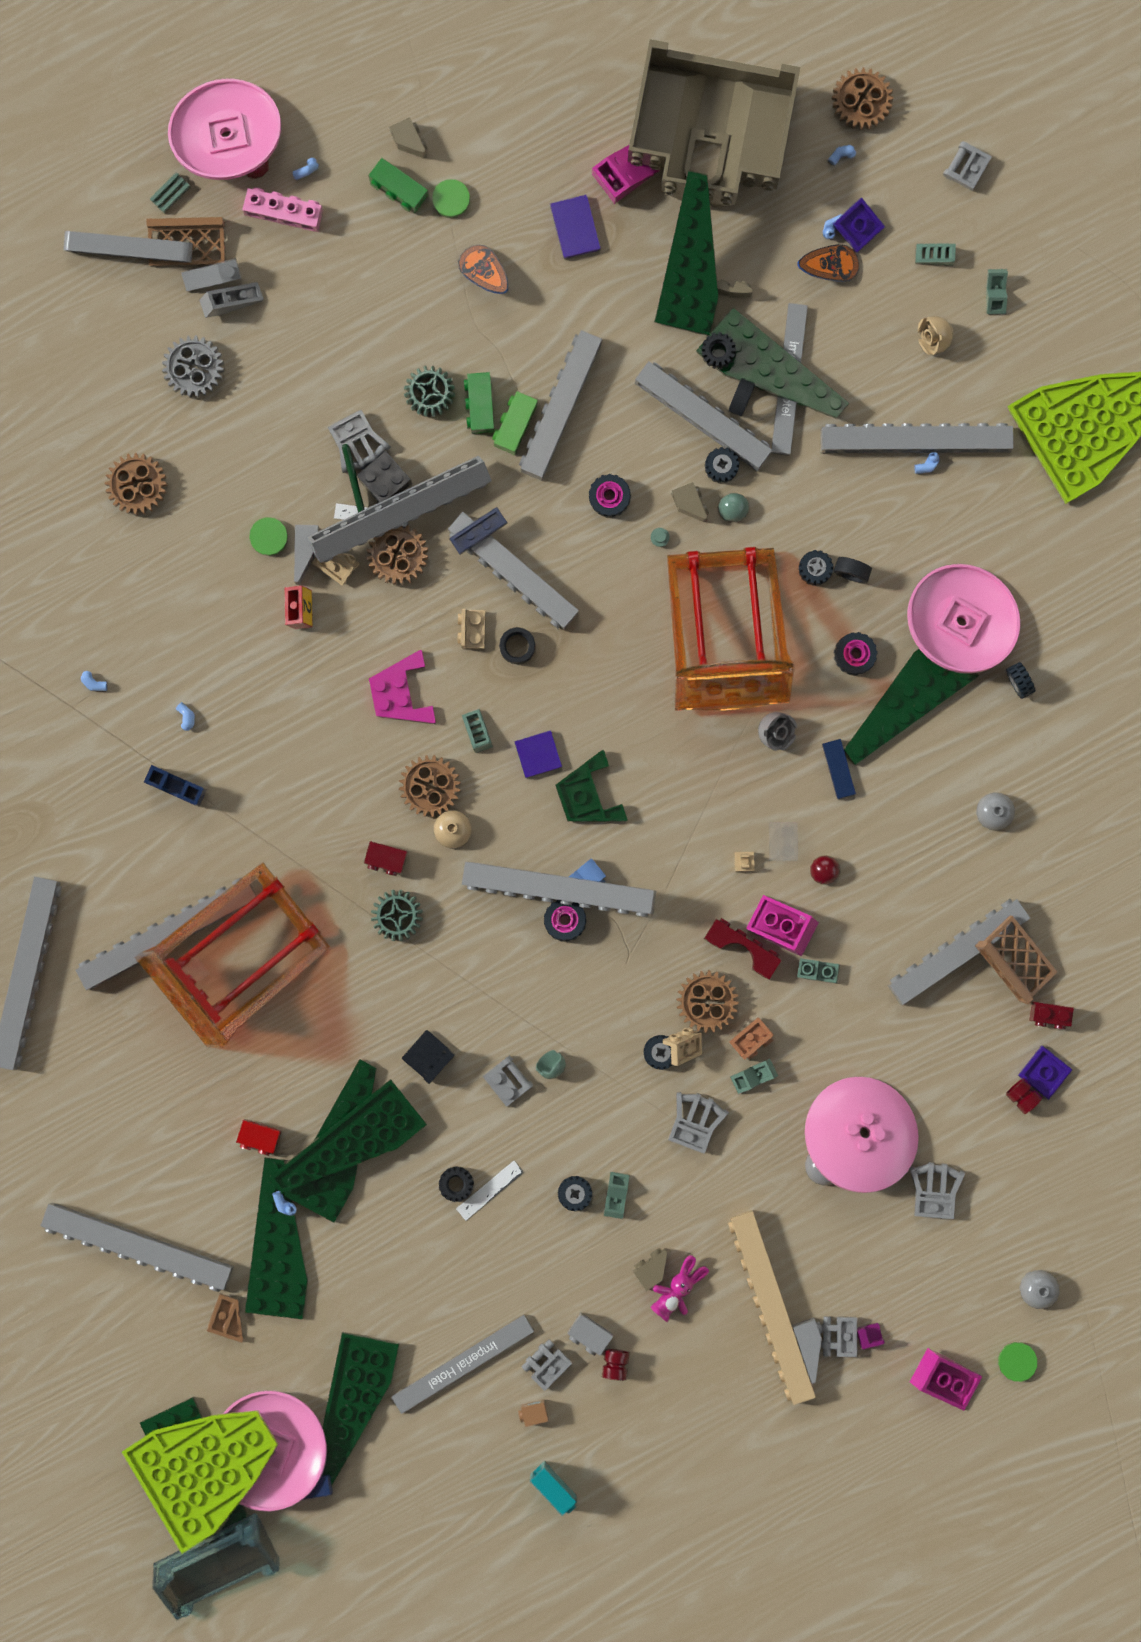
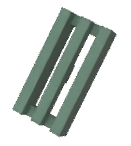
M176 172L150 200L165 213L190 188V185ZM176 180H178V181L169 189V187H170ZM181 184L184 185L164 206L161 205Z

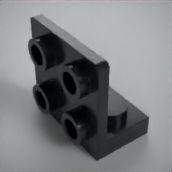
M425 1030L405 1053L402 1060L424 1078L423 1080L430 1084L456 1054L431 1032Z

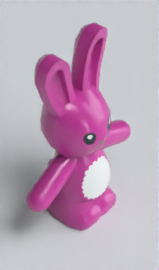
M692 1255L685 1259L680 1273L672 1279L671 1288L660 1285L653 1287L654 1292L663 1295L650 1308L666 1322L669 1321L671 1313L677 1309V1306L682 1315L688 1313L682 1297L688 1295L693 1285L709 1273V1269L706 1266H702L689 1276L696 1264V1259Z

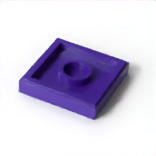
M859 198L832 223L855 252H859L885 228V225L863 198Z
M551 730L514 741L525 778L562 767Z
M1041 1045L1018 1076L1021 1079L1025 1078L1031 1087L1049 1100L1071 1073L1072 1069Z

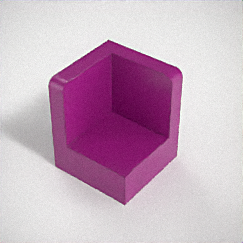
M878 1323L857 1327V1335L862 1349L885 1344Z

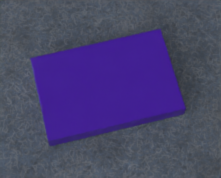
M587 194L550 203L564 259L600 251L601 248Z

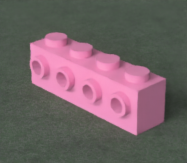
M256 187L247 189L242 209L245 216L314 232L319 230L323 213L322 205H319V202L313 200L308 202L301 201L296 196L288 198L278 192L266 193L263 189Z

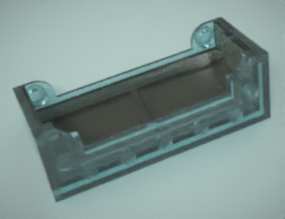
M254 1513L220 1530L218 1534L210 1535L183 1554L179 1550L155 1562L152 1589L177 1621L189 1616L195 1603L260 1571L264 1576L275 1574L279 1571V1556L259 1516Z

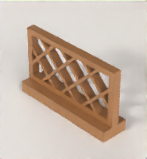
M223 217L146 219L148 239H153L154 231H160L165 235L163 240L169 239L173 241L170 238L171 234L174 231H180L184 235L180 240L181 242L187 238L194 245L192 252L197 247L204 254L199 261H194L191 258V263L163 260L154 262V260L149 259V266L211 265L225 261V219ZM198 230L203 236L195 244L188 236L193 231ZM212 230H220V238L215 243L207 237ZM205 238L213 244L206 253L198 246ZM216 247L221 252V260H212L208 254Z
M1011 915L984 941H979L975 945L1019 1002L1031 1003L1034 1000L1032 997L1057 973L1051 963ZM1010 923L1014 926V935L1006 934V927ZM995 937H1001L1000 948H995L991 943ZM1006 937H1014L1013 948H1005ZM1018 938L1025 939V949H1017ZM1005 951H1012V962L1004 960ZM1017 951L1025 952L1024 962H1016ZM1029 952L1037 954L1036 963H1028ZM1016 965H1024L1023 976L1016 975ZM1028 965L1036 966L1035 977L1027 976ZM1040 966H1046L1050 971L1045 977H1040ZM1027 979H1035L1034 987L1029 991L1026 987Z

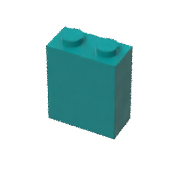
M545 1461L530 1474V1482L562 1516L565 1513H571L576 1508V1494Z

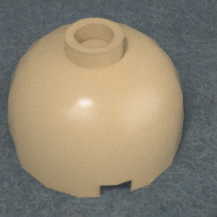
M939 316L921 319L917 330L918 333L921 332L922 339H919V343L924 352L928 355H935L946 351L951 345L953 338V328L950 324Z
M449 810L442 813L434 824L436 840L447 848L463 846L472 834L469 818L457 810Z

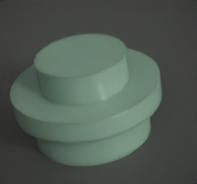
M664 528L654 529L650 537L653 545L657 547L665 546L670 538L668 531Z

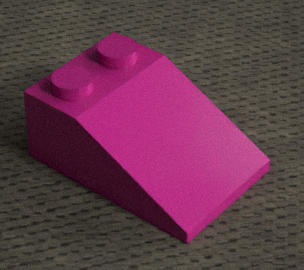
M763 895L746 929L802 957L819 922L806 913Z
M927 1348L910 1383L920 1391L964 1411L982 1376L948 1357Z

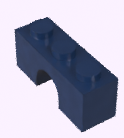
M151 765L144 780V783L197 807H200L207 791L203 787Z

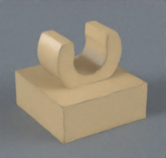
M754 852L734 853L735 872L755 871Z

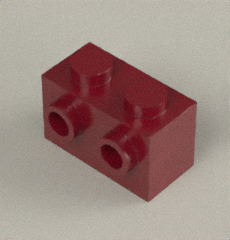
M370 841L364 864L368 865L367 869L378 871L379 868L385 869V874L397 877V873L402 874L408 852Z
M1032 1002L1029 1021L1035 1022V1026L1046 1027L1047 1024H1053L1055 1029L1065 1030L1066 1026H1072L1074 1008Z

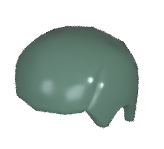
M730 493L720 500L718 505L719 514L726 521H740L748 514L749 502L741 494Z
M551 1050L539 1059L536 1064V1071L546 1079H554L563 1073L566 1067L565 1058L561 1053Z

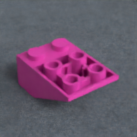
M629 145L607 156L592 168V176L614 204L660 171L651 169L647 165L634 166L631 162H628Z

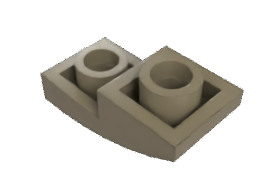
M717 280L718 294L735 298H748L752 295L753 289L750 288L751 285L744 281H736L734 286L731 287L729 282Z

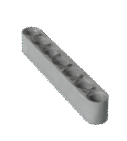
M65 231L63 251L191 263L193 243Z

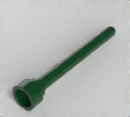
M343 444L342 451L359 513L365 510L349 445Z

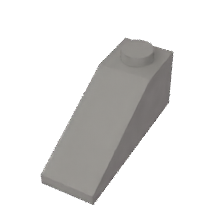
M236 258L181 272L186 291L213 286L242 277Z
M258 282L207 291L199 301L205 318L253 305L264 299Z
M295 525L294 582L296 585L301 584L315 557L307 537L321 531L318 525Z
M814 1318L793 1324L792 1328L811 1383H815L821 1346L820 1333H823L820 1322H816Z

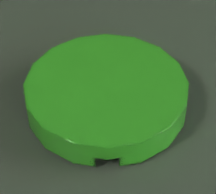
M447 179L435 187L432 202L440 215L455 218L467 210L470 203V195L467 187L462 182Z
M266 517L259 519L253 524L249 538L251 545L258 553L272 556L285 548L288 534L285 526L279 520Z
M1013 1342L1007 1344L1000 1352L998 1366L1006 1378L1022 1382L1029 1379L1035 1373L1037 1357L1030 1346L1022 1342Z

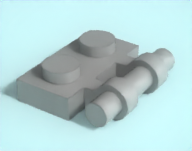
M824 1316L823 1324H821L823 1330V1342H821L823 1356H831V1349H837V1357H857V1317H837V1324H831V1317ZM831 1331H837V1342H831Z
M550 1339L545 1344L542 1343L538 1347L539 1350L532 1357L529 1356L526 1359L527 1362L522 1366L526 1372L531 1368L536 1371L531 1378L544 1391L572 1364L560 1349L554 1354L550 1351L554 1346ZM545 1355L548 1360L540 1366L537 1362Z

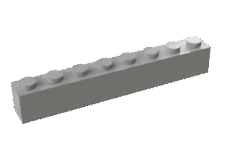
M582 330L579 335H575L572 341L573 350L572 352L568 351L564 360L566 366L564 370L560 369L557 380L559 382L556 387H552L549 397L552 398L549 404L546 403L542 410V414H544L542 421L538 420L534 431L536 435L534 439L530 438L527 449L529 451L520 460L519 466H521L522 473L538 480H543L601 347V338Z
M648 361L635 379V384L725 449L729 448L730 451L733 450L740 460L758 472L771 454V446L764 440L759 441L754 437L755 434L749 429H742L739 426V422L735 419H729L724 416V412L720 408L710 406L706 398L701 395L699 397L693 393V389L688 385L684 384L683 386L678 383V379L674 375L664 373L660 365L655 362L652 364Z
M462 512L448 528L449 537L463 530L474 521ZM491 535L466 551L471 556L475 554L479 558L478 562L485 568L489 566L494 570L492 574L499 580L503 578L507 581V587L513 592L518 591L521 593V598L530 605L532 603L537 607L535 610L542 617L548 616L551 619L550 623L556 629L562 628L565 630L579 614L578 609Z
M1008 899L1001 904L1003 908L997 912L994 909L986 914L985 917L987 919L981 923L977 920L969 926V931L966 933L961 931L955 935L953 942L950 944L945 942L938 947L939 951L934 955L930 952L922 958V963L919 965L914 963L906 969V974L903 976L898 974L890 979L891 984L888 987L900 1005H904L979 954L980 952L975 945L979 941H984L1010 915L1020 925L1029 920L1030 917L1017 899L1013 901ZM1012 923L1006 927V934L1014 930ZM995 937L991 941V943H995L996 941L1001 939V937Z

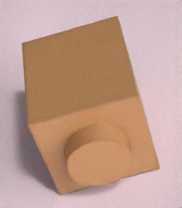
M544 1400L522 1404L521 1410L518 1411L520 1422H524L525 1427L548 1422Z

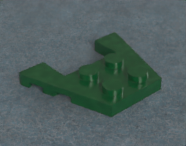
M604 750L598 752L555 785L567 822L628 821L623 804L605 810L602 808L591 772L609 767Z

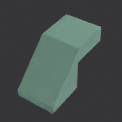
M988 269L986 282L987 314H1006L1008 299L1006 292L1007 269Z
M767 1059L730 1076L738 1094L761 1083L776 1078L778 1074L771 1059Z
M610 1172L604 1216L623 1219L630 1175Z

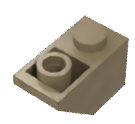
M410 117L389 126L391 135L399 150L421 158L427 157L425 150L428 147L424 139L420 140L418 125L416 122L412 123Z
M692 482L672 490L671 494L679 512L702 522L707 520L709 512L706 504L701 503L700 497H702L698 486L695 487Z
M660 1248L656 1249L650 1254L651 1258L647 1261L642 1259L634 1265L633 1273L646 1291L663 1280L667 1258L665 1248L662 1250Z

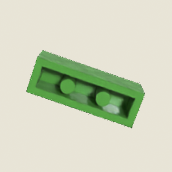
M518 391L515 396L511 395L507 404L510 406L508 412H504L500 419V423H502L500 430L496 429L492 437L494 447L512 455L516 454L538 405V400Z

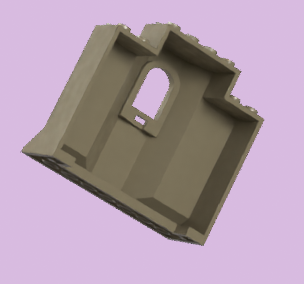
M650 39L628 150V162H631L634 166L647 165L655 170L663 168L661 191L678 200H682L688 171H690L695 141L718 144L722 146L717 172L712 179L708 180L710 208L712 206L735 205L739 183H743L746 187L760 186L767 191L777 190L801 67L782 64L781 69L776 70L669 50L668 42Z

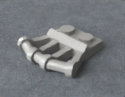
M362 410L328 427L340 451L342 473L347 472L342 451L343 444L349 445L357 462H353L354 468L361 470L365 469V466L372 463L386 450L388 451L391 448L387 442L373 432ZM368 435L380 444L374 453L365 438ZM358 440L362 441L369 454L364 459H361L353 444Z
M677 1092V1117L668 1140L705 1154L713 1130L729 1112L726 1109L723 1110L712 1098L701 1097L699 1093L682 1094ZM682 1102H693L687 1119H683ZM701 1104L706 1107L700 1123L696 1124L691 1121L697 1105ZM711 1109L718 1115V1118L707 1128L704 1125Z
M928 1162V1164L916 1168L914 1166L910 1167V1174L916 1189L914 1216L954 1219L955 1196L965 1172L962 1170L957 1171L944 1163L934 1165V1163ZM927 1172L926 1191H922L917 1175ZM933 1172L941 1173L940 1192H932ZM947 1174L956 1178L950 1193H946Z

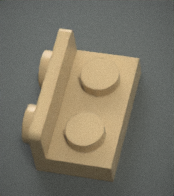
M346 553L338 554L328 562L320 563L316 557L312 564L342 586L346 583L354 569L359 566L356 558Z
M462 609V613H458V625H461V632H458L457 643L461 644L462 649H485V610Z
M684 1028L681 1032L671 1034L670 1037L663 1039V1044L671 1046L672 1065L679 1066L702 1055L701 1033L694 1031L692 1028Z

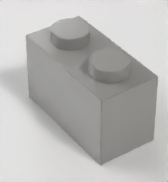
M581 1312L568 1330L569 1339L577 1345L579 1343L585 1345V1350L594 1356L596 1353L600 1356L613 1337L611 1332Z

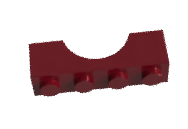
M723 918L720 921L715 919L703 939L718 949L732 943L744 946L752 956V970L770 980L782 961L778 958L780 955L771 949L766 951L762 948L763 944L756 939L752 941L747 939V934L738 928L736 931L729 927L731 924Z

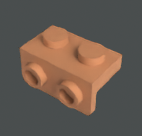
M757 1017L732 1038L729 1043L743 1060L746 1058L751 1060L758 1054L756 1051L761 1046L765 1048L773 1041L771 1037L774 1034Z

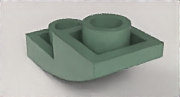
M800 958L797 977L837 983L840 964Z

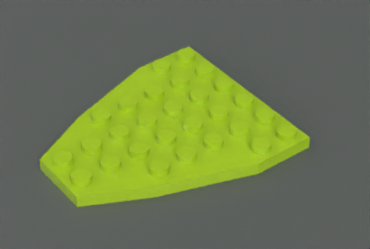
M1141 372L1099 374L1041 386L1007 406L1065 504L1098 486L1140 438Z
M255 1410L217 1414L157 1429L123 1450L122 1454L181 1554L217 1532L256 1483L278 1446V1442L260 1412Z

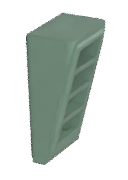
M916 244L915 263L953 266L955 263L956 244ZM922 249H926L925 258H922ZM930 250H933V258H930ZM938 250H941V258H937ZM946 251H949V258H945Z
M480 709L462 715L475 753L492 748L493 744ZM477 717L479 718V720L468 723L469 720H472ZM478 725H481V726H482V727H479V728H477V729L471 730V728H473V727H475V726H478ZM484 732L483 735L474 738V735Z

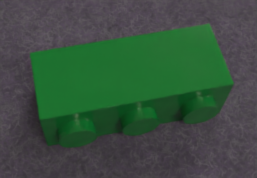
M382 157L368 175L372 187L377 190L382 189L386 192L385 195L389 199L399 201L401 207L408 212L413 211L416 213L429 196L426 188Z
M490 372L467 374V380H464V389L469 394V398H465L466 410H470V417H466L467 429L471 428L472 434L494 432Z

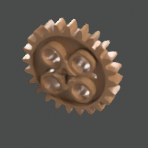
M864 67L861 72L855 68L854 74L847 71V77L842 75L840 78L842 82H836L838 88L833 89V93L836 95H832L831 100L836 102L833 103L832 108H838L835 111V115L841 114L840 121L846 119V126L851 122L853 123V129L856 125L860 126V130L863 129L864 125L870 129L871 123L877 126L878 120L883 122L884 116L889 115L887 109L892 108L890 102L893 101V97L889 95L892 94L893 90L887 89L890 83H884L885 76L878 77L879 71L874 75L872 74V68H870L868 73L865 72ZM861 83L864 88L858 89L855 87V84ZM869 85H872V87L866 95V98L863 99V101L861 102L858 110L856 112H853V110L859 102V99L862 98V96L864 95L867 87ZM871 93H878L880 98H873ZM852 99L854 104L849 105L845 100ZM861 109H868L870 114H863Z
M128 453L126 460L120 457L121 463L114 461L113 463L116 467L115 469L108 468L112 474H106L110 481L105 482V485L110 487L105 490L106 493L111 494L108 497L109 500H115L113 505L115 507L120 505V511L126 508L127 514H130L133 510L135 515H138L139 510L145 514L146 508L153 511L151 506L153 504L158 507L159 505L156 501L164 500L160 494L167 493L162 487L168 486L166 482L162 481L167 476L161 474L164 471L162 467L157 468L159 463L157 461L152 463L153 458L151 456L146 460L145 454H142L139 458L137 453L134 454V458ZM146 468L147 474L143 477L139 476V471ZM122 474H129L128 480L120 481ZM137 480L139 483L137 485L138 487L135 488L133 485ZM145 487H152L150 494H143ZM127 492H134L132 499H125Z
M401 525L397 529L386 531L380 537H374L375 542L368 543L372 549H367V553L371 554L367 557V560L373 561L369 564V567L375 568L373 570L374 575L379 573V580L385 577L386 584L392 580L393 585H396L397 581H400L401 585H403L405 579L411 583L410 577L417 579L416 573H423L420 567L427 566L423 560L429 559L428 555L424 554L428 552V548L423 547L426 545L425 540L420 541L422 534L416 536V529L410 532L409 525L405 529ZM390 539L397 540L394 546H389L387 543ZM402 539H405V542L402 544L400 548V543ZM409 545L415 547V550L411 553L405 551V548ZM400 548L401 556L398 555L395 561L394 553H398ZM389 556L390 560L388 563H381V558ZM395 561L394 569L391 570L390 567L393 565ZM399 564H408L405 570L398 569Z
M425 755L424 761L418 757V763L411 760L412 767L405 766L408 772H401L405 779L399 780L401 784H404L399 790L405 792L400 797L407 798L404 804L408 805L411 803L409 810L412 811L414 808H417L416 814L418 815L423 811L424 817L427 816L428 812L434 817L436 811L439 815L442 814L441 809L449 811L447 805L454 806L452 799L458 800V797L454 794L461 792L460 789L456 788L461 782L455 781L459 774H452L455 771V767L449 769L450 762L448 761L443 764V757L436 761L435 755H433L432 760H429L428 755ZM424 768L430 770V776L425 779L420 777V771ZM445 776L448 779L445 786L437 784L439 777ZM414 779H420L428 784L433 781L434 787L442 789L446 793L442 794L431 788L427 791L425 785L415 782ZM413 787H422L421 795L414 796L412 794ZM432 794L440 796L438 803L432 804L429 801Z
M708 970L707 975L704 976L703 971H700V977L693 973V980L686 978L688 984H681L684 991H678L682 997L676 999V1001L681 1002L677 1009L683 1010L679 1016H686L683 1021L684 1023L689 1020L691 1021L690 1028L697 1025V1031L704 1027L705 1033H707L708 1028L715 1032V1026L722 1030V1023L729 1025L726 1020L727 1018L734 1019L731 1012H737V1010L733 1008V1005H737L739 1002L734 1001L733 998H736L738 994H732L736 987H729L731 980L724 982L725 975L718 978V972H715L714 976H711V971ZM695 986L703 988L702 996L697 997L693 994ZM715 987H720L723 990L720 998H715L712 994ZM706 996H709L710 1000H723L725 1003L709 1004V1007H706L705 1003L690 1002V999H706ZM695 1005L702 1007L703 1011L699 1016H695L692 1013V1008ZM714 1006H719L722 1010L719 1017H714L711 1014Z

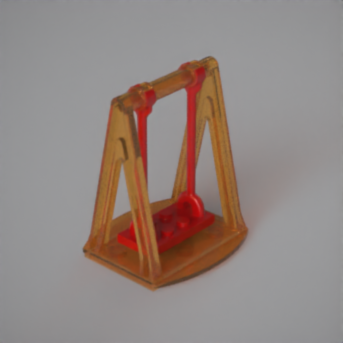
M745 547L743 550L700 553V551H688L686 554L667 555L676 668L675 711L734 710L777 703H790L794 664L787 650L774 548L757 549V547ZM767 563L775 660H766L763 648L755 567L758 564ZM744 565V567H748L756 660L707 664L698 571L701 568ZM687 569V571L691 572L699 665L687 668L677 579V570Z
M264 862L255 867L156 946L134 957L206 1047L222 1048L226 1045L243 1023L330 947L320 934L321 931L316 928L313 921L310 922L284 889L285 886L277 879V876L272 874ZM258 879L263 886V891L179 959L176 961L174 958L162 960L163 957L249 884ZM267 897L273 898L297 928L299 936L226 997L211 1006L207 1001L209 998L202 989L198 990L194 985L196 984L195 979L190 974L186 975L182 968ZM303 942L309 943L313 948L310 952L218 1023L222 1019L219 1013L230 1002Z

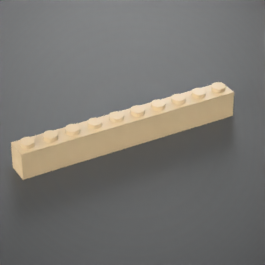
M752 1210L731 1216V1222L728 1223L731 1234L735 1233L737 1240L734 1241L737 1252L742 1253L743 1259L740 1261L743 1270H748L750 1277L746 1279L750 1290L754 1289L756 1296L753 1297L756 1308L760 1307L762 1315H759L762 1326L767 1327L768 1333L765 1335L768 1344L773 1345L775 1351L772 1352L774 1362L780 1365L781 1370L778 1371L781 1383H786L787 1389L784 1392L787 1401L791 1400L793 1405L816 1398Z

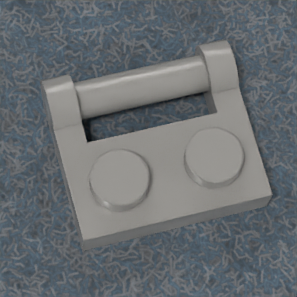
M962 141L959 145V151L949 168L944 171L943 176L973 191L992 156ZM965 153L971 154L960 175L955 173Z
M510 1055L483 1076L506 1107L533 1086V1083L528 1081L514 1064L513 1058ZM507 1066L523 1087L518 1090L502 1070L503 1067Z

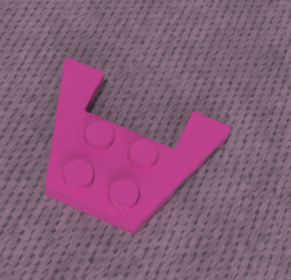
M422 650L411 654L369 678L376 717L430 724L436 723L433 706L413 709L406 671L425 668Z

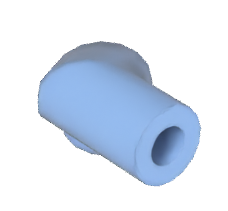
M851 145L840 146L836 148L828 161L835 166L843 156L848 158L855 157L856 150Z
M309 158L306 162L307 166L294 170L292 173L295 180L304 178L316 171L319 166L317 160Z
M842 214L825 222L822 231L824 238H834L836 227L832 223Z
M931 452L924 464L914 465L915 474L933 472L940 461L938 453Z
M90 671L82 673L81 682L90 691H107L106 681H95Z
M181 702L176 707V710L183 715L181 728L189 731L195 724L194 712Z
M280 1191L272 1194L279 1212L289 1216L296 1213V1206L284 1200L283 1194Z

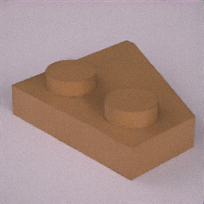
M219 1293L206 1329L207 1332L242 1343L243 1336L238 1299Z

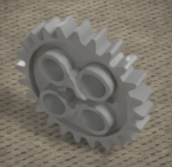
M196 335L194 340L187 336V341L185 342L180 338L179 345L173 342L174 349L167 348L170 355L164 354V357L167 359V361H162V364L167 367L162 369V372L167 374L164 379L166 381L170 380L168 383L169 387L175 385L173 389L175 392L181 389V396H184L186 392L189 398L192 397L193 393L199 398V392L206 396V389L213 391L211 386H218L216 379H222L219 373L224 372V369L219 366L223 365L224 362L223 360H218L222 355L221 353H216L218 348L216 346L212 347L211 341L205 344L206 339L204 337L199 341ZM186 351H192L190 358L183 357ZM203 358H210V362L207 365L201 364ZM181 360L191 366H193L195 363L197 368H192L191 370L188 365L178 363L177 361ZM184 368L185 373L182 376H177V370ZM201 370L209 371V373L206 374V373L202 372ZM202 375L203 379L201 382H194L195 376Z

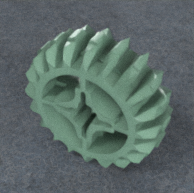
M424 366L423 372L417 368L418 374L416 375L412 372L410 375L413 380L407 378L406 382L409 385L404 386V390L409 391L404 393V397L409 398L406 401L407 405L413 404L411 406L412 411L418 408V415L424 411L425 417H428L429 412H431L432 417H435V411H438L440 415L443 414L441 408L443 407L445 410H448L449 407L446 403H453V400L449 397H455V393L452 392L455 386L449 385L453 382L452 378L446 379L448 377L447 372L441 375L442 368H438L437 372H435V366H431V371H428L427 366ZM431 378L428 383L420 382L422 379ZM438 380L445 386L444 395L436 389ZM415 388L423 393L421 403L414 396ZM432 388L433 394L427 395L426 389ZM433 399L439 401L434 405H426Z
M391 890L392 896L389 897V894L385 892L384 896L386 899L384 900L379 896L378 900L381 901V904H373L375 907H378V910H371V913L377 914V917L371 918V921H378L373 927L375 929L381 927L378 934L381 935L385 931V939H388L391 934L392 941L396 940V936L399 937V941H403L402 935L405 934L406 938L409 939L410 935L408 932L411 931L413 934H416L413 927H421L416 921H423L422 917H417V914L423 913V910H416L421 904L420 902L413 904L416 897L413 896L409 900V892L402 896L403 890H399L398 895H396L395 890ZM397 899L406 901L412 910L402 911ZM392 901L391 912L382 915L384 906ZM396 909L399 910V913H407L400 916L398 921H395L396 918L388 917L395 914ZM413 916L411 924L402 930L403 919ZM392 920L395 923L397 932L386 928L383 921Z

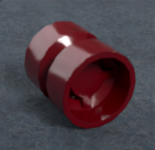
M1022 1078L1006 1092V1096L1013 1103L1018 1102L1017 1107L1025 1115L1035 1108L1043 1098L1036 1090L1031 1091V1085L1025 1078Z
M605 1349L604 1361L607 1363L603 1365L602 1377L610 1380L626 1381L628 1369L625 1365L629 1364L630 1352L618 1349Z

